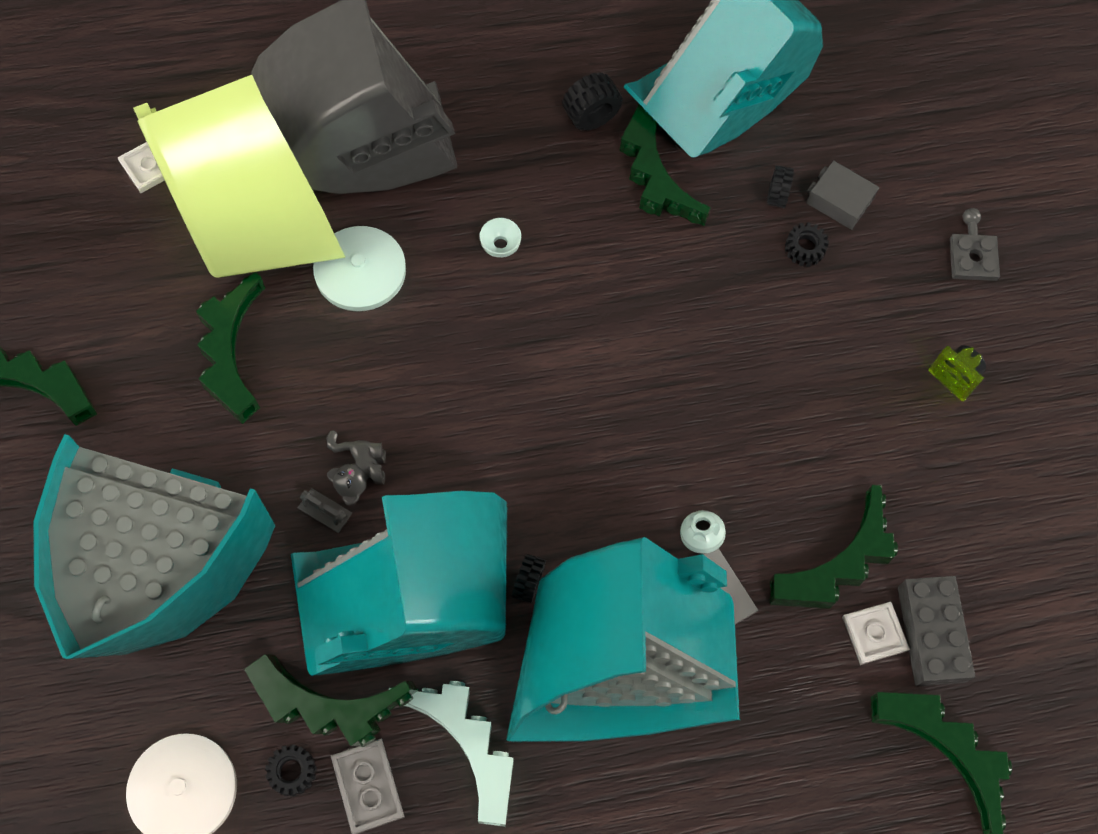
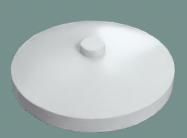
M177 734L161 739L150 746L139 757L132 768L126 788L129 814L143 834H212L224 823L234 805L237 792L235 768L227 753L219 745L206 737L195 734Z

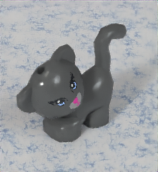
M330 431L326 438L327 447L334 453L350 451L355 459V464H345L340 468H333L327 472V477L333 482L334 488L343 497L345 504L353 505L365 491L368 478L371 477L376 485H384L385 472L381 470L382 466L378 464L385 463L386 451L382 449V443H373L365 440L346 441L337 444V432Z

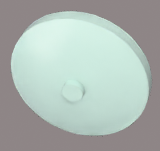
M368 226L349 227L334 233L345 258L315 262L313 264L314 278L321 294L333 305L350 311L372 310L389 302L401 289L406 275L404 254L397 241L386 232Z

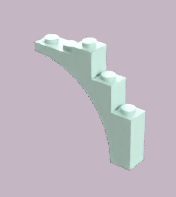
M450 681L449 684H443L442 694H437L438 690L422 688V692L417 691L412 695L413 700L404 706L428 715L442 725L459 743L469 759L476 778L479 796L478 823L505 827L513 758L508 757L509 753L502 751H493V755H488L491 722H487V718L483 716H471V719H466L470 695L469 687H466L464 682Z

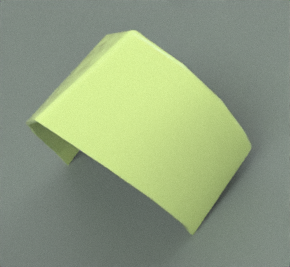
M252 75L160 111H157L155 107L151 109L148 103L133 108L138 117L137 122L168 189L212 276L221 278L345 258L321 205L266 106Z

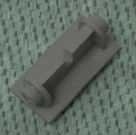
M312 488L309 492L303 491L300 496L302 502L297 507V509L337 533L340 532L352 515V512Z

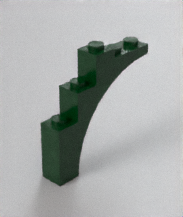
M639 104L621 138L620 144L621 152L627 156L636 157L631 167L629 179L638 185L646 186L641 196L639 208L648 214H655L657 216H660L662 211L666 210L671 215H678L694 224L705 226L711 207L692 198L670 178L662 165L657 151L655 132L658 123Z
M256 272L245 277L238 287L225 294L223 300L219 301L213 296L210 300L203 302L196 311L200 321L212 331L204 335L197 345L202 355L213 364L212 367L206 368L198 379L203 388L241 424L260 409L256 399L240 379L235 353L237 333L242 319L252 302L265 289L261 276Z
M0 346V386L22 388L44 396L60 407L75 426L97 415L89 398L65 360L51 365L44 371L30 350L20 353L14 359L9 360L5 351Z
M871 485L867 490L865 511L860 528L851 544L831 561L811 570L773 575L770 580V605L830 609L839 599V587L835 585L860 586L868 578L869 574L868 564L865 563L888 564L897 555L898 544L894 541V533H884L887 528L886 517H883L886 496L882 494V485Z
M264 654L244 669L275 723L290 724L302 715L312 734H323L324 736L330 734L339 726L350 746L361 745V747H365L376 739L374 735L381 731L376 721L379 723L391 716L393 708L398 705L402 707L413 700L412 695L418 691L412 681H403L386 692L368 698L341 700L319 694L301 684L285 669L276 655Z
M877 692L871 696L872 723L891 725L912 732L936 747L957 768L971 790L980 813L983 834H1003V830L1006 827V819L1001 810L1004 793L1003 788L999 786V782L1009 780V776L1012 773V764L1008 759L1007 752L975 750V747L978 745V734L974 731V723L942 722L945 715V707L941 703L940 695Z

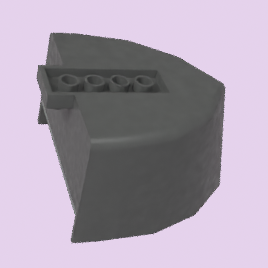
M341 0L292 25L258 56L250 75L253 76L266 106L312 190L335 194L385 191L436 177L457 168V161L450 138L455 132L452 121L444 113L437 83L433 81L425 84L371 19L366 0Z

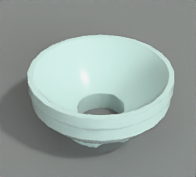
M492 219L481 228V246L491 256H510L519 248L521 242L520 229L517 224L509 219ZM498 239H503L507 242V245L504 248H497L494 242Z
M704 510L689 514L683 520L680 530L683 544L691 551L702 554L717 550L723 544L726 534L722 519L715 513ZM701 520L710 523L709 529L704 531L697 529L695 525Z

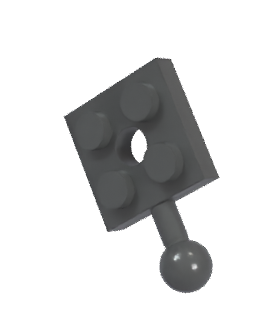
M969 208L963 213V221L968 225V235L952 234L950 237L952 279L997 281L1000 278L997 236L978 235L977 224L981 220V213L976 208ZM969 254H977L980 258V261H973L970 258Z

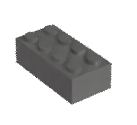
M956 576L905 579L898 586V593L907 643L910 648L909 654L915 687L966 683L975 678Z

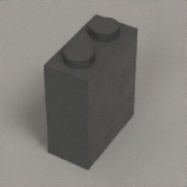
M833 160L829 167L825 166L818 176L819 181L817 183L813 182L807 191L809 197L806 203L852 230L874 200L880 187Z

